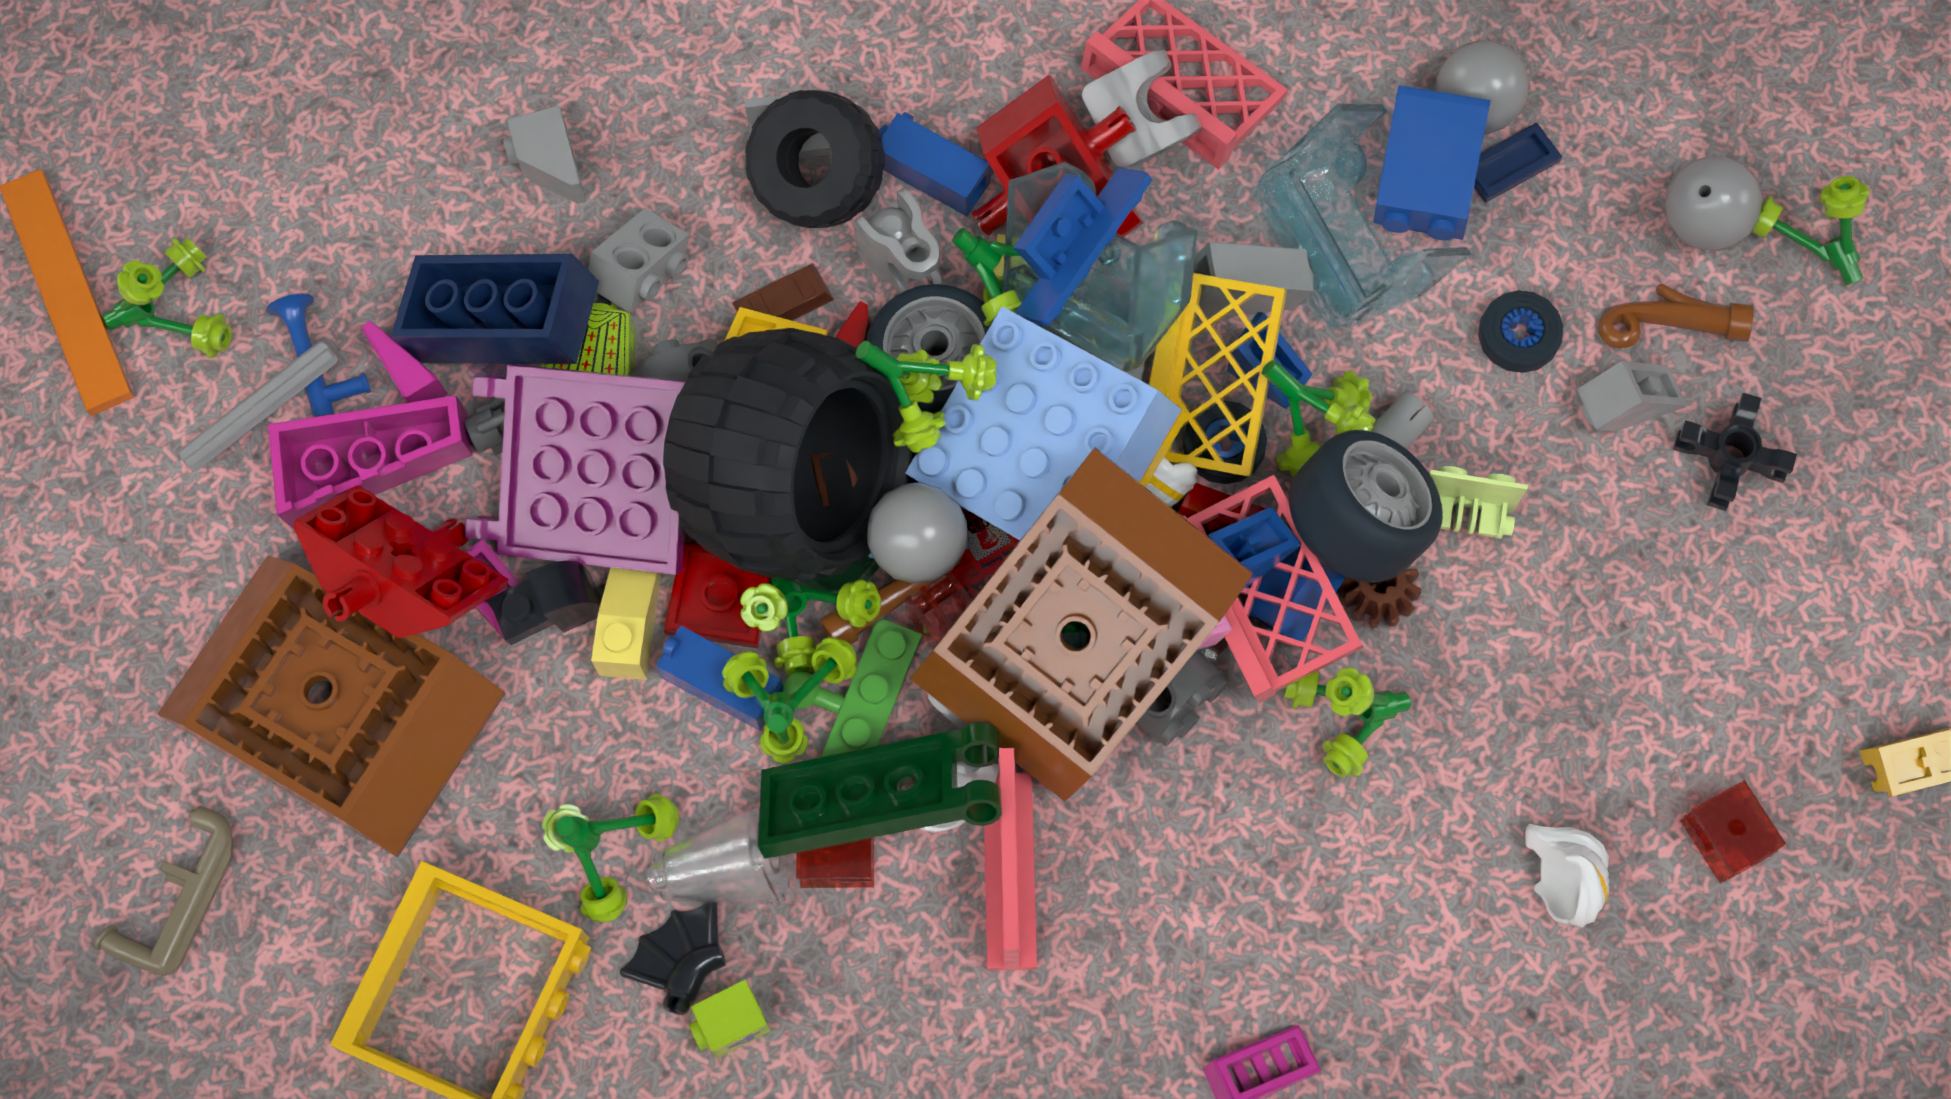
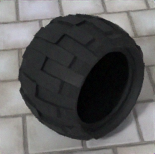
M795 328L749 332L740 337L734 336L719 343L709 357L703 356L691 370L683 388L676 397L669 417L664 441L663 466L666 479L665 490L671 510L678 512L680 527L705 550L740 570L769 578H783L787 580L816 579L844 573L853 562L861 563L871 553L867 543V528L871 510L885 493L901 484H908L909 475L905 474L911 464L912 451L906 445L896 447L893 442V434L900 428L904 419L898 409L901 403L888 377L856 357L857 347L840 338ZM832 453L819 459L829 495L830 505L823 507L821 495L818 493L813 472L812 454ZM846 459L858 478L854 487L852 486Z

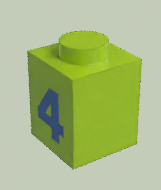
M746 979L691 1006L696 1021L688 1024L700 1050L704 1051L710 1048L717 1059L771 1032Z

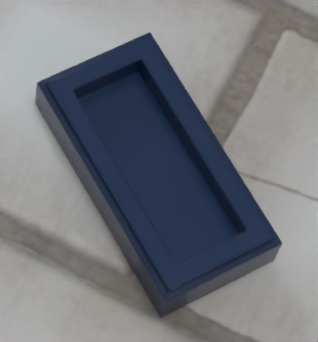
M1536 122L1480 154L1474 188L1483 201L1487 203L1561 162L1562 155Z

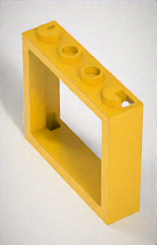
M421 861L330 1046L444 1098L487 1099L366 1045L441 892L444 891L565 943L491 1099H523L526 1088L520 1084L528 1067L535 1068L545 1053L548 1040L543 1038L549 1022L551 1019L558 1021L568 1004L570 994L565 991L572 974H580L588 962L591 947L586 944L589 937L578 927Z

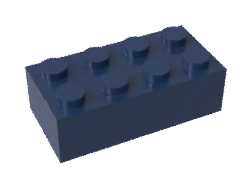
M573 254L415 255L390 337L420 363L577 364L599 280Z

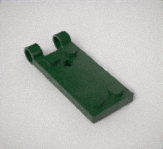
M975 722L966 725L962 729L762 769L758 849L763 858L767 859L959 820H965L967 823L977 826L993 824L1002 815L1000 787L988 780H974L962 787H958L957 762L963 761L972 767H987L994 764L999 759V731L989 723ZM909 783L914 784L909 789L900 791L904 785Z

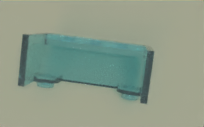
M1338 103L1261 176L1257 185L1258 203L1283 248L1306 249L1309 267L1314 276V292L1310 296L1324 321L1334 328L1354 327L1423 296L1471 255L1467 247L1422 249L1418 253L1401 254L1392 262L1389 260L1350 192L1363 179L1367 168L1365 153L1357 139L1387 113L1383 104Z

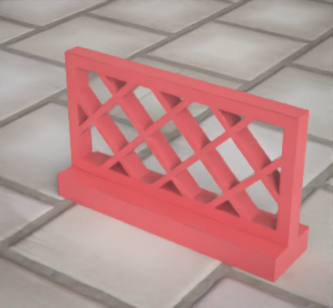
M1138 0L1103 34L1097 31L1086 41L1081 69L1094 79H1098L1147 53L1153 52L1145 51L1144 38L1167 37L1168 51L1166 53L1171 62L1172 76H1160L1152 82L1147 95L1149 108L1155 116L1162 120H1171L1177 116L1195 113L1202 129L1199 133L1181 143L1219 170L1230 158L1232 150L1284 99L1288 89L1165 0ZM1151 7L1164 17L1165 25L1142 26L1141 15ZM1191 36L1198 41L1199 50L1176 51L1175 37ZM1117 38H1136L1138 51H1124L1113 42ZM1226 61L1233 67L1234 75L1211 76L1209 62ZM1201 62L1203 76H1180L1178 63ZM1260 86L1271 95L1265 101H1246L1244 87ZM1236 87L1238 101L1215 102L1213 88ZM1182 88H1205L1207 102L1192 101L1183 94ZM1240 113L1241 125L1234 131L1221 122L1217 114Z
M1275 475L1189 518L1185 515L1183 516L1207 535L1202 526L1203 524L1219 516L1237 522L1247 518L1252 500L1272 491L1279 504L1276 513L1281 519L1283 515L1285 516L1291 532L1301 543L1294 567L1280 562L1273 567L1292 574L1284 599L1258 592L1262 579L1261 576L1252 583L1250 589L1245 588L1240 592L1248 596L1244 608L1237 596L1225 614L1232 628L1225 636V639L1254 697L1259 703L1276 695V691L1363 648L1318 558L1309 550L1298 534L1291 517L1289 502ZM1243 505L1240 514L1231 512V510ZM1305 557L1314 573L1301 569ZM1299 576L1319 582L1323 592L1316 610L1290 602ZM1255 598L1281 606L1272 632L1252 625L1249 614ZM1327 599L1336 616L1323 612ZM1287 609L1314 616L1306 642L1279 634ZM1321 619L1341 625L1349 642L1332 650L1312 645ZM1258 635L1270 639L1266 651ZM1279 641L1303 649L1298 666L1278 676L1270 661L1276 642ZM1309 652H1313L1320 655L1306 662Z
M999 748L1000 773L995 783L1001 789L1002 815L995 823L984 826L987 971L1037 970L1032 775L1028 772H1015L1014 748Z

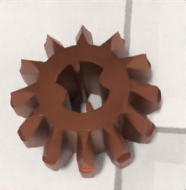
M1406 569L1396 577L1382 581L1385 583L1383 587L1384 590L1386 589L1385 594L1374 591L1376 587L1374 582H1362L1346 577L1339 587L1346 591L1342 595L1340 602L1345 607L1357 605L1352 614L1354 621L1361 620L1366 613L1371 615L1369 625L1372 629L1378 627L1381 616L1384 617L1389 626L1394 627L1399 622V614L1409 617L1413 613L1415 607L1411 601L1418 600L1420 597L1421 588L1412 584L1419 576L1418 569Z

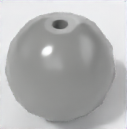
M1488 40L1474 41L1461 45L1442 63L1435 84V91L1491 100L1484 134L1502 130L1513 122L1523 112L1530 90L1529 76L1519 56L1510 47Z
M1707 156L1691 161L1676 173L1667 189L1665 212L1669 227L1679 240L1697 249L1720 251L1736 246L1751 234L1759 221L1763 198L1759 181L1748 167L1727 157Z
M923 482L901 484L885 493L871 510L867 528L868 548L876 563L895 579L912 584L932 582L949 573L965 551L967 540L966 518L958 502L939 487Z

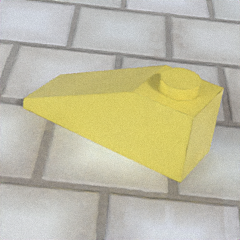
M610 567L598 612L591 658L599 676L647 680L661 573Z

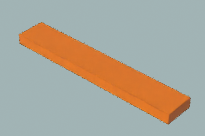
M38 169L0 185V191L86 411L93 416L135 398L46 174L42 169Z

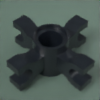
M1743 393L1739 403L1736 402L1734 405L1730 425L1721 434L1710 431L1700 424L1685 420L1682 430H1679L1676 435L1673 450L1708 457L1711 468L1717 473L1707 506L1726 511L1729 502H1733L1735 499L1739 477L1744 475L1747 470L1760 473L1766 478L1780 483H1784L1787 473L1791 474L1797 454L1786 450L1763 447L1760 435L1753 428L1762 399L1760 397ZM1730 445L1738 448L1744 458L1733 457L1727 452L1725 446Z

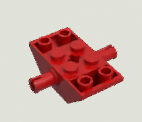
M1047 75L976 127L983 154L1003 185L1004 190L980 208L972 211L973 218L976 221L980 220L977 224L987 236H990L993 231L1018 213H1020L1027 226H1029L1066 173L1078 175L1098 197L1113 176V173L1103 159L1105 158L1104 152L1137 130L1134 123L1129 122L1131 118L1121 106H1118L1115 111L1087 130L1082 126L1052 76ZM1057 164L1056 171L1053 174L1051 167ZM1132 208L1117 229L1114 239L1105 246L1102 252L1144 223L1135 208Z
M359 485L350 488L294 521L293 529L322 590L327 592L323 598L325 612L332 618L343 610V612L336 615L335 621L343 622L350 615L358 612L394 636L403 638L450 625L507 587L509 580L490 568L485 562L477 560L460 549V547L467 544L469 538L465 537V525L462 522L456 525L458 519L450 518L441 526L431 531L416 522L411 516L400 512Z

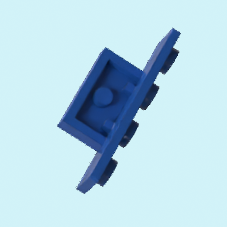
M1127 168L1117 169L1098 197L1078 175L1065 174L1013 246L1017 253L1040 277L1015 311L1017 315L1044 327L1049 326L1060 315L1068 298L1078 284L1089 274L1090 267L1105 246L1114 239L1117 229L1132 208L1141 201L1143 193L1152 182V178L1147 172Z

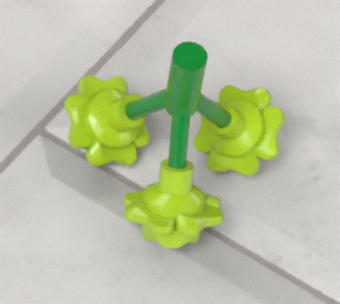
M863 341L856 350V357L888 377L901 403L898 409L904 419L900 428L893 434V442L896 447L906 445L914 453L931 448L942 438L939 429L946 424L944 413L921 412L917 404L918 402L928 404L933 401V391H939L943 387V382L939 375H946L947 380L960 381L966 391L967 399L978 401L982 392L991 391L996 384V360L984 354L983 345L972 344L970 353L962 361L949 360L947 365L940 364V361L935 358L929 359V354L921 349L913 354H899L897 359L869 341Z
M1276 360L1269 361L1263 367L1262 375L1288 397L1294 431L1290 434L1292 445L1287 447L1285 452L1277 455L1275 459L1279 469L1283 471L1289 470L1292 477L1297 474L1299 469L1323 445L1310 440L1309 431L1304 429L1299 401L1303 400L1326 414L1324 419L1336 425V435L1351 430L1373 431V424L1376 423V419L1368 413L1373 397L1368 389L1369 380L1367 378L1358 377L1354 371L1348 370L1343 378H1334L1333 386L1321 389L1302 385Z

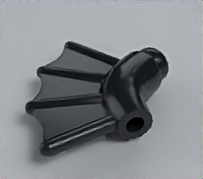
M711 898L704 905L691 911L672 910L671 916L662 927L639 937L637 952L634 958L624 968L620 969V975L624 978L664 990L667 993L663 999L664 1009L677 1015L686 1014L690 1008V1001L696 999L705 978L713 971L726 966L724 953L718 943L717 901Z

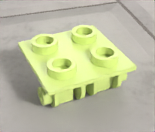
M1453 466L1439 467L1438 470H1430L1429 474L1438 489L1442 503L1443 520L1441 529H1450L1453 505H1456L1453 524L1454 532H1459L1463 509L1466 506L1470 507L1468 534L1474 533L1479 508L1481 510L1477 535L1502 539L1503 535L1512 536L1515 517L1506 515L1514 511L1527 491L1528 485L1515 483L1516 479L1514 477L1504 474H1489L1486 478L1469 476L1465 469Z

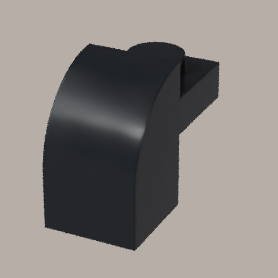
M575 561L556 562L533 569L526 573L529 578L528 580L488 599L503 636L510 645L554 624L565 633L597 619L602 601L590 572L582 564Z

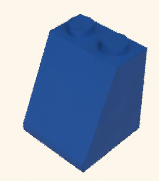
M1398 85L1373 223L1380 224L1384 229L1394 233H1404L1411 230L1427 233L1430 237L1437 240L1446 241L1453 238L1463 240L1491 100Z

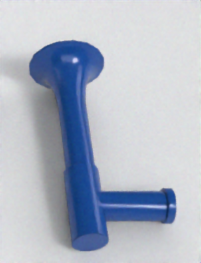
M305 293L281 297L266 307L267 313L279 316L287 326L297 358L312 347L307 331L305 314L307 307L314 302V297ZM365 373L326 386L322 374L305 387L314 417L335 414L332 402L371 392Z

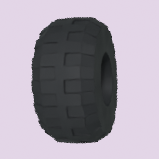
M823 90L791 92L768 105L767 109L758 116L753 124L745 149L747 179L750 181L753 193L758 201L769 210V213L780 220L806 228H828L841 225L852 220L858 213L863 212L880 188L885 165L882 137L878 127L871 120L870 115L861 106L856 105L844 96ZM821 133L829 142L832 151V163L827 176L817 185L811 186L801 175L798 165L799 153L803 144L812 135Z

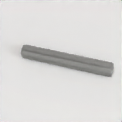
M318 341L183 446L179 451L183 462L194 471L200 470L336 364L338 358L335 352L324 341Z

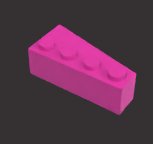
M455 395L268 424L277 515L293 528L294 521L297 518L356 485L376 495L472 456L471 439L464 421L468 417L467 410Z

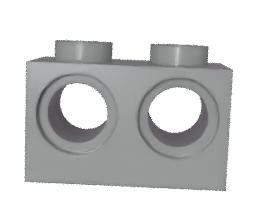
M644 208L591 252L588 270L599 280L596 293L630 313L645 300L651 301L658 294L663 284L670 278H678L686 268L689 260L686 249L690 234Z

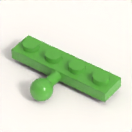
M881 619L874 624L846 696L822 688L819 683L798 705L796 709H807L815 705L838 714L821 757L879 745L922 637L921 633ZM797 671L790 674L783 684L782 691L789 695L796 692L813 674L807 671Z

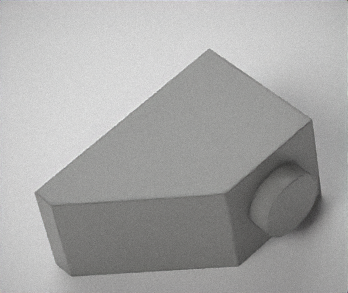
M560 106L507 119L511 137L503 138L510 164L519 163L525 178L577 204L587 202Z
M1621 361L1577 389L1583 401V414L1596 430L1619 431L1687 406L1668 365Z

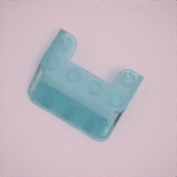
M1062 162L1010 180L1005 244H1016L1066 173L1078 175L1090 190L1096 194L1092 180L1082 170L1067 162ZM1171 220L1157 228L1154 242L1139 246L1116 233L1114 239L1105 246L1090 267L1087 277L1078 284L1068 298L1060 315L1049 326L1040 327L1124 372L1140 367L1190 302L1198 231L1180 221ZM1004 255L1003 293L1015 290L1019 300L1022 302L1040 277L1021 256Z

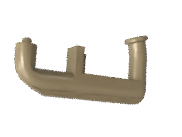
M198 806L196 810L193 809L189 812L191 826L212 834L194 872L163 861L160 871L166 874L164 879L183 888L154 948L124 937L117 932L118 928L116 925H110L103 929L95 938L93 947L96 950L102 949L121 961L156 975H170L180 968L233 857L231 826L224 816L203 806Z

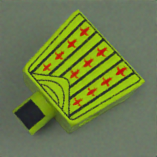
M596 293L577 364H542L541 367L629 375V372L635 368L636 333L630 313L617 310L618 305Z

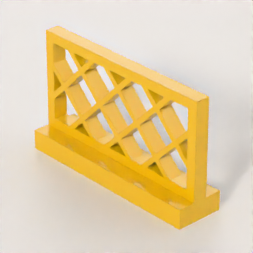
M1171 268L1149 385L1159 390L1188 414L1182 427L1189 422L1203 442V445L1190 454L1185 455L1171 452V444L1164 456L1169 462L1192 463L1196 467L1251 477L1270 382L1261 372L1269 361L1274 360L1287 294L1286 289ZM1202 285L1220 288L1231 303L1210 319L1207 318L1199 306ZM1230 290L1246 293L1236 300ZM1256 294L1274 297L1270 317L1254 327L1240 306ZM1235 310L1249 332L1229 346H1226L1213 325ZM1198 315L1203 323L1194 329L1196 316ZM1268 327L1266 341L1264 342L1259 333ZM1207 329L1222 351L1199 366L1190 352L1192 339ZM1254 337L1263 351L1262 362L1245 374L1231 352ZM1226 356L1240 379L1218 393L1204 371ZM1189 361L1194 370L1185 376ZM1259 374L1257 388L1255 389L1250 379ZM1199 376L1212 395V398L1190 412L1181 398L1182 390L1185 384ZM1245 384L1254 398L1253 408L1251 412L1236 421L1222 399ZM1217 403L1231 425L1209 440L1195 418ZM1250 421L1248 434L1246 435L1241 426ZM1236 431L1245 445L1242 465L1224 462L1213 445ZM1208 450L1214 460L1197 456Z

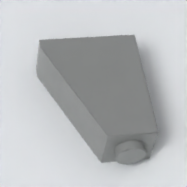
M1209 242L1180 269L1196 274L1284 288L1287 290L1284 310L1294 309L1314 292V276L1309 267L1306 249ZM1202 285L1199 306L1207 318L1210 319L1231 303L1220 288ZM1230 290L1236 300L1246 293ZM1256 294L1240 307L1246 315L1257 314V312H1271L1274 297ZM1234 310L1225 317H1233L1239 315ZM1197 315L1196 321H1201V319Z

